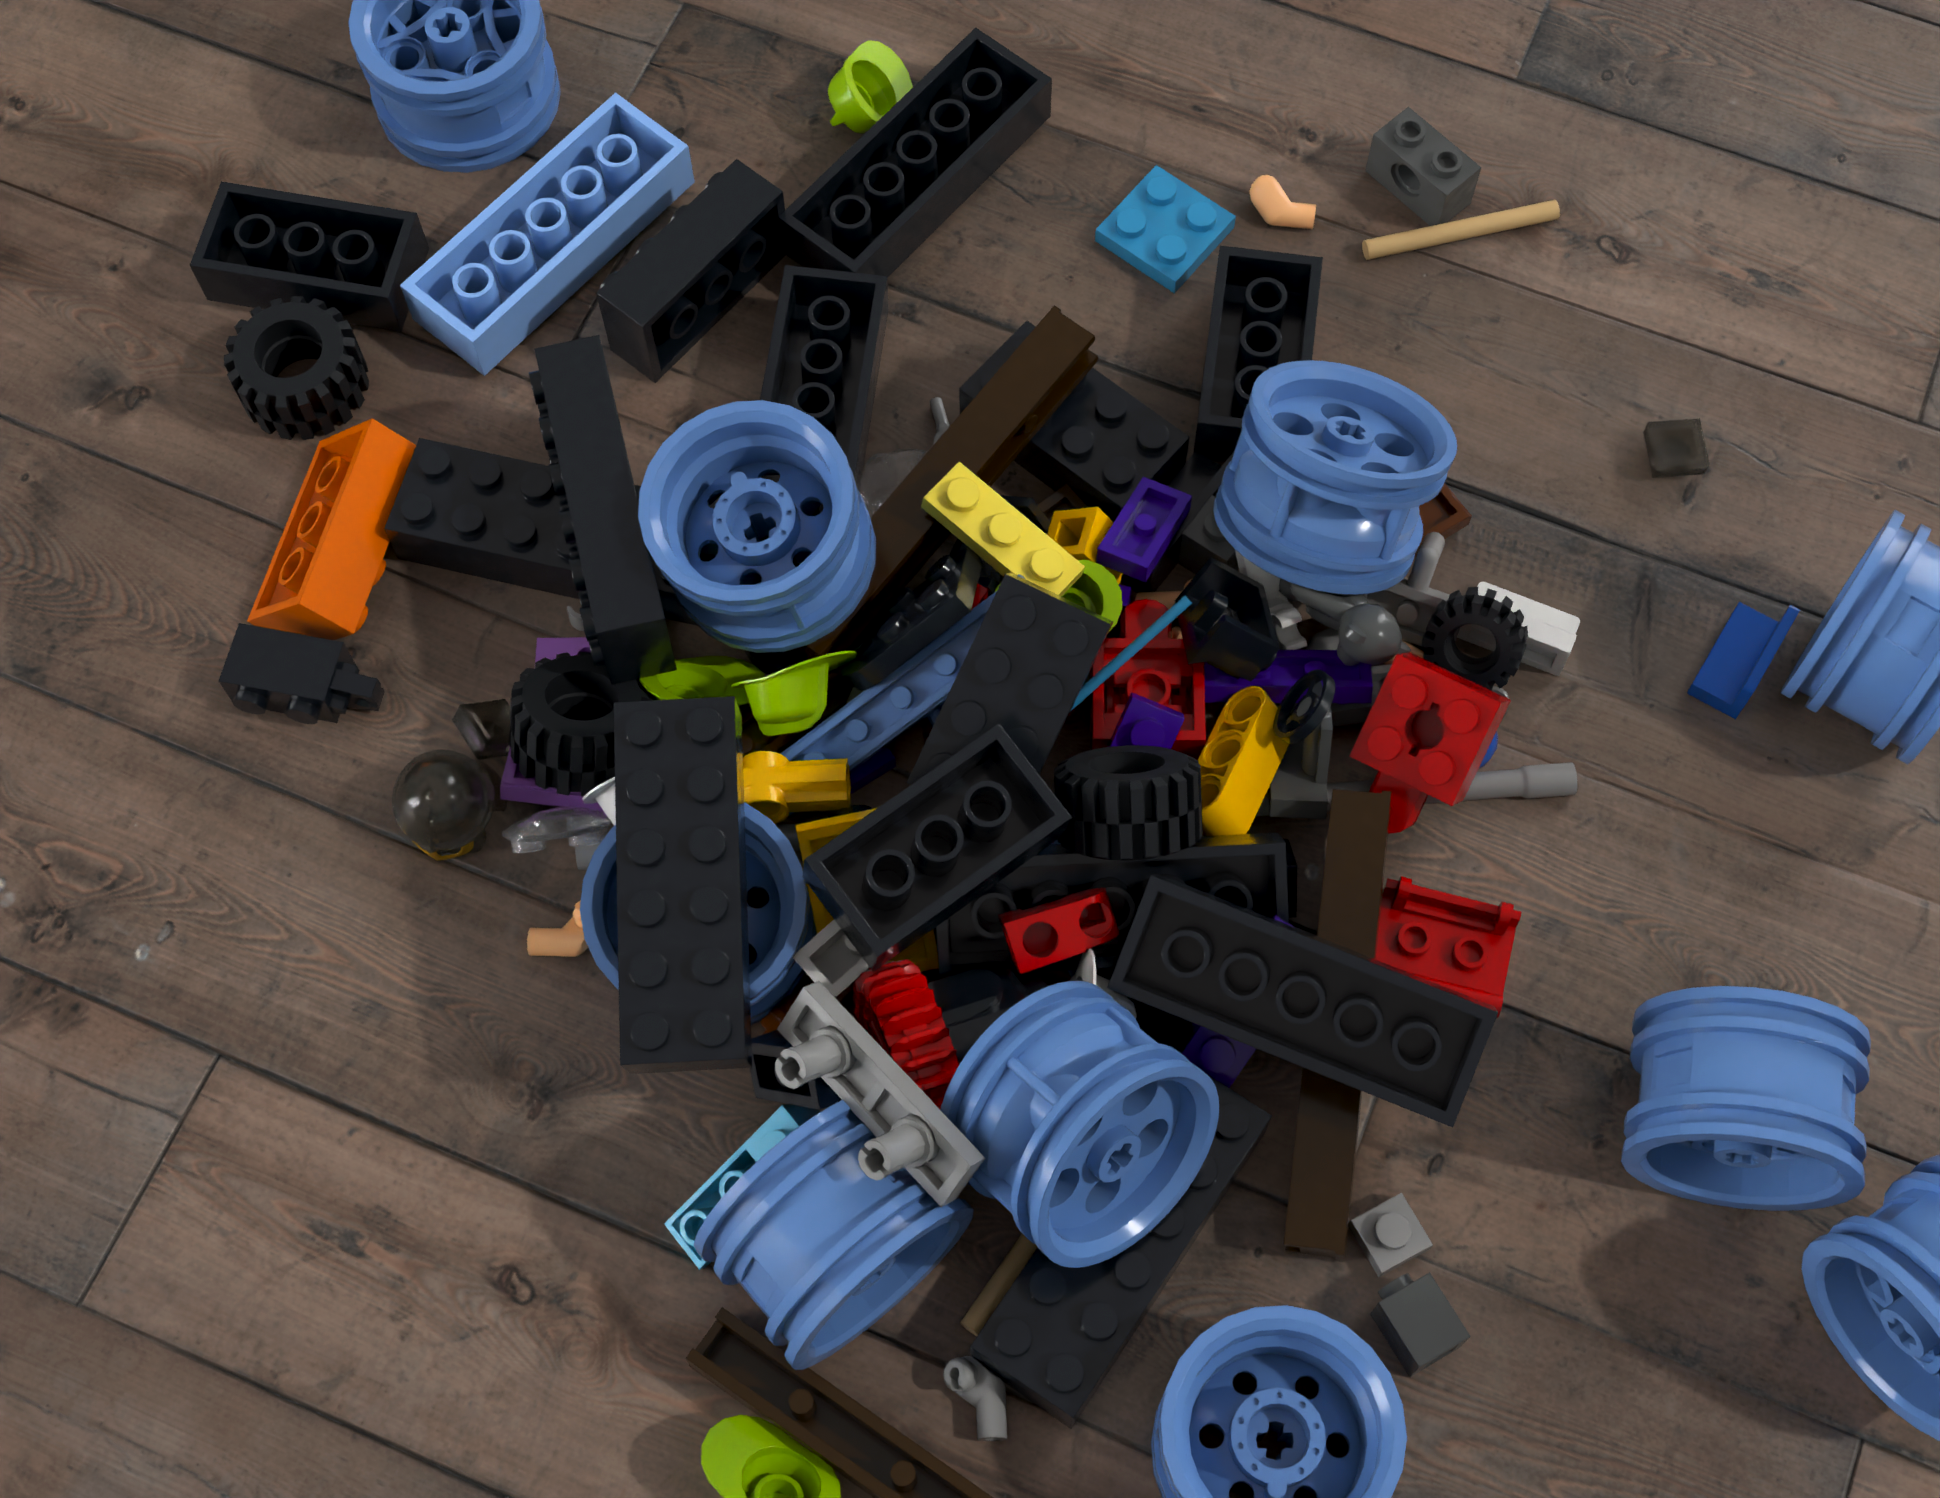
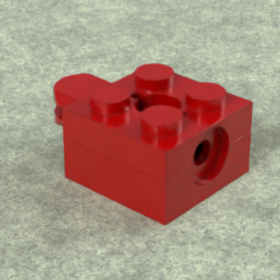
M1151 599L1136 600L1127 605L1120 619L1119 638H1105L1090 669V679L1168 611V608L1162 603ZM1171 622L1090 694L1091 750L1108 746L1132 692L1184 714V722L1171 749L1198 760L1206 742L1204 662L1188 665L1183 639L1172 638Z
M1410 652L1396 655L1349 757L1378 770L1369 792L1382 793V791H1391L1388 834L1400 833L1414 825L1428 795L1450 806L1464 800L1511 702L1510 699Z

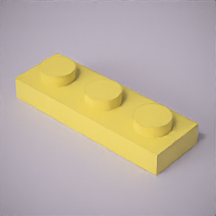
M958 462L923 497L921 507L1002 576L1010 572L1015 575H1023L1026 580L1062 597L1081 577L1085 566L961 462Z

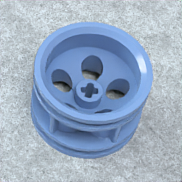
M1304 360L1278 364L1264 371L1254 382L1249 403L1242 418V430L1232 460L1225 468L1221 485L1214 501L1213 512L1216 524L1225 539L1242 556L1266 572L1293 584L1317 591L1353 595L1369 594L1388 589L1403 580L1412 565L1423 536V523L1419 514V506L1435 498L1441 491L1457 452L1455 434L1444 416L1428 401L1409 388L1377 373L1346 364L1327 361Z
M1066 981L1042 988L1020 1000L985 1030L958 1066L946 1090L940 1110L985 1157V1160L968 1184L980 1194L997 1199L1012 1213L1015 1224L1020 1232L1033 1244H1036L1039 1250L1051 1261L1064 1267L1080 1268L1101 1263L1123 1252L1149 1233L1178 1203L1198 1174L1212 1145L1219 1118V1096L1215 1084L1204 1071L1191 1063L1173 1047L1158 1044L1140 1029L1138 1022L1130 1011L1116 1002L1103 989L1089 982Z

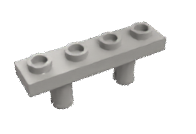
M820 981L803 987L777 1028L793 1046L783 1050L780 1053L782 1056L778 1057L775 1062V1071L781 1083L788 1088L795 1089L821 1077L844 1100L853 1113L876 1136V1138L868 1140L864 1144L865 1147L861 1148L858 1153L860 1167L869 1178L878 1181L905 1168L940 1207L956 1200L985 1160V1157Z

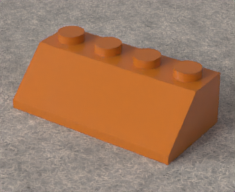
M373 418L319 441L247 622L258 627L329 640H337L352 635L362 627L368 615V607L365 605L372 587L382 577L386 567V561L383 557L390 540L384 528L416 448L415 444Z

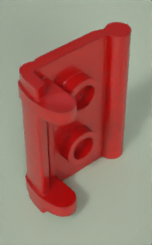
M1400 876L1398 881L1387 878L1382 893L1376 960L1490 1004L1498 1011L1496 1017L1498 1018L1503 1004V992L1515 931L1522 912L1513 910L1514 904L1501 901L1499 906L1413 885L1411 878Z

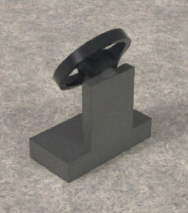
M1313 670L1302 676L1287 692L1276 712L1273 725L1274 733L1277 737L1289 743V746L1268 788L1269 817L1326 819L1328 808L1327 778L1333 734L1331 703L1335 694V681L1322 670ZM1306 689H1308L1307 694L1300 699V701L1297 703L1294 709L1293 714L1288 718L1291 709L1293 708L1298 698L1303 694V692Z

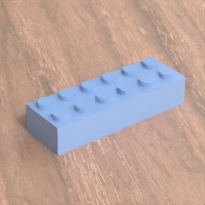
M615 92L400 284L412 319L485 376L695 183L688 145Z

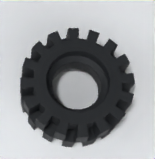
M1468 587L1464 596L1461 595L1460 590H1457L1450 594L1447 602L1443 599L1437 605L1434 614H1432L1422 639V647H1426L1423 658L1491 691L1495 683L1500 689L1508 683L1510 675L1514 677L1527 646L1525 643L1528 637L1527 626L1522 627L1524 615L1520 609L1514 613L1511 611L1513 601L1505 596L1502 602L1495 600L1494 598L1497 593L1495 590L1488 588L1485 596L1478 595V587ZM1466 624H1478L1486 627L1495 637L1496 649L1490 655L1483 658L1470 657L1457 648L1454 640L1456 630Z

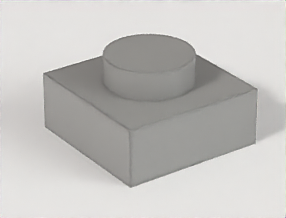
M1402 1193L1355 1217L1349 1222L1351 1232L1378 1278L1425 1253L1433 1246Z

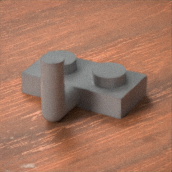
M1431 532L1425 536L1408 580L1403 578L1398 584L1388 589L1365 594L1369 604L1382 606L1397 619L1402 640L1421 647L1422 639L1426 632L1425 629L1437 605L1443 599L1447 602L1450 596L1447 593L1429 587L1445 546L1444 537L1437 532ZM1460 628L1457 629L1456 632H1455V634H1454V640H1455V641H1456V638H1457V635H1458V633H1459Z

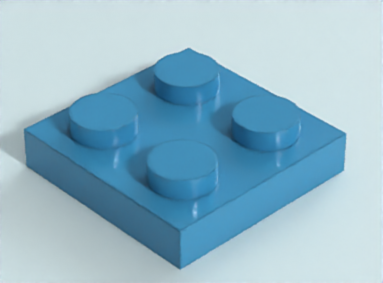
M1155 165L1096 228L1095 242L1175 294L1234 229L1236 216L1161 167Z

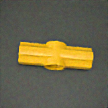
M772 751L752 752L743 757L744 802L770 818L774 824L784 821L788 817L789 812L840 810L841 808H849L851 804L848 758L789 761L782 754Z

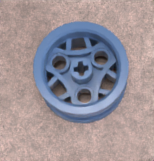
M353 0L348 21L351 44L356 53L359 66L370 85L371 100L377 112L378 120L387 139L404 156L422 166L443 172L469 173L487 170L515 160L531 149L549 130L558 111L561 91L553 52L546 40L547 34L540 0Z
M1894 510L1877 533L1824 616L1780 693L1791 699L1798 690L1809 696L1805 705L1809 710L1816 713L1822 705H1825L1874 733L1870 744L1881 750L1890 742L1899 746L1896 758L1908 765L1923 750L1940 727V547L1927 540L1931 532L1930 528L1919 524L1914 532H1911L1901 526L1905 515Z
M1738 986L1696 987L1667 992L1645 1001L1635 1010L1632 1022L1634 1037L1630 1047L1629 1059L1633 1068L1640 1074L1639 1100L1637 1105L1627 1111L1623 1130L1626 1140L1621 1154V1162L1629 1174L1638 1181L1659 1191L1702 1203L1739 1209L1768 1211L1817 1209L1845 1203L1860 1195L1865 1187V1171L1862 1162L1866 1157L1867 1144L1864 1134L1854 1125L1856 1094L1864 1090L1869 1082L1870 1068L1867 1057L1870 1053L1871 1039L1868 1028L1857 1017L1837 1006L1812 997L1786 991Z
M844 1100L836 1102L810 1118L788 1134L750 1167L722 1196L707 1215L697 1232L694 1242L697 1253L704 1261L715 1262L713 1269L720 1281L725 1285L739 1283L768 1317L764 1330L766 1336L774 1346L788 1344L784 1355L786 1361L794 1370L806 1369L833 1355L882 1318L941 1262L958 1242L973 1218V1208L966 1200L958 1198L940 1207L905 1168L878 1181L869 1178L860 1167L858 1153L861 1148L865 1147L864 1144L868 1140L876 1138V1136L853 1113Z
M1940 1155L1924 1159L1914 1167L1911 1173L1903 1175L1894 1181L1885 1193L1883 1206L1869 1217L1855 1215L1842 1219L1832 1227L1828 1234L1819 1236L1812 1241L1803 1252L1801 1270L1806 1292L1814 1311L1829 1338L1849 1366L1869 1389L1896 1414L1916 1429L1940 1441Z

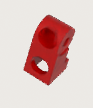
M1093 888L1076 892L1029 909L1021 910L1019 908L998 915L1013 963L1020 974L1087 952L1086 949L1106 943L1120 934L1105 888Z

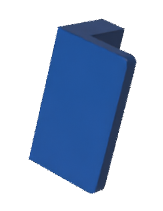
M1739 602L1688 689L1687 694L1736 719L1756 690L1800 609L1789 605L1778 622Z

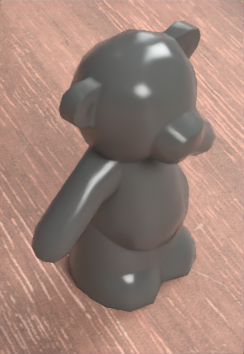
M1280 578L1279 591L1291 602L1298 600L1306 605V612L1314 620L1327 627L1339 630L1337 656L1345 665L1355 666L1360 662L1369 665H1379L1393 659L1399 653L1411 651L1410 647L1402 641V634L1397 619L1382 606L1369 604L1365 594H1336L1317 591Z

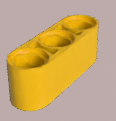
M1250 686L1243 688L1228 699L1198 758L1201 765L1203 836L1240 835L1248 832L1289 746V743H1286L1274 733L1273 725L1278 708L1261 687Z

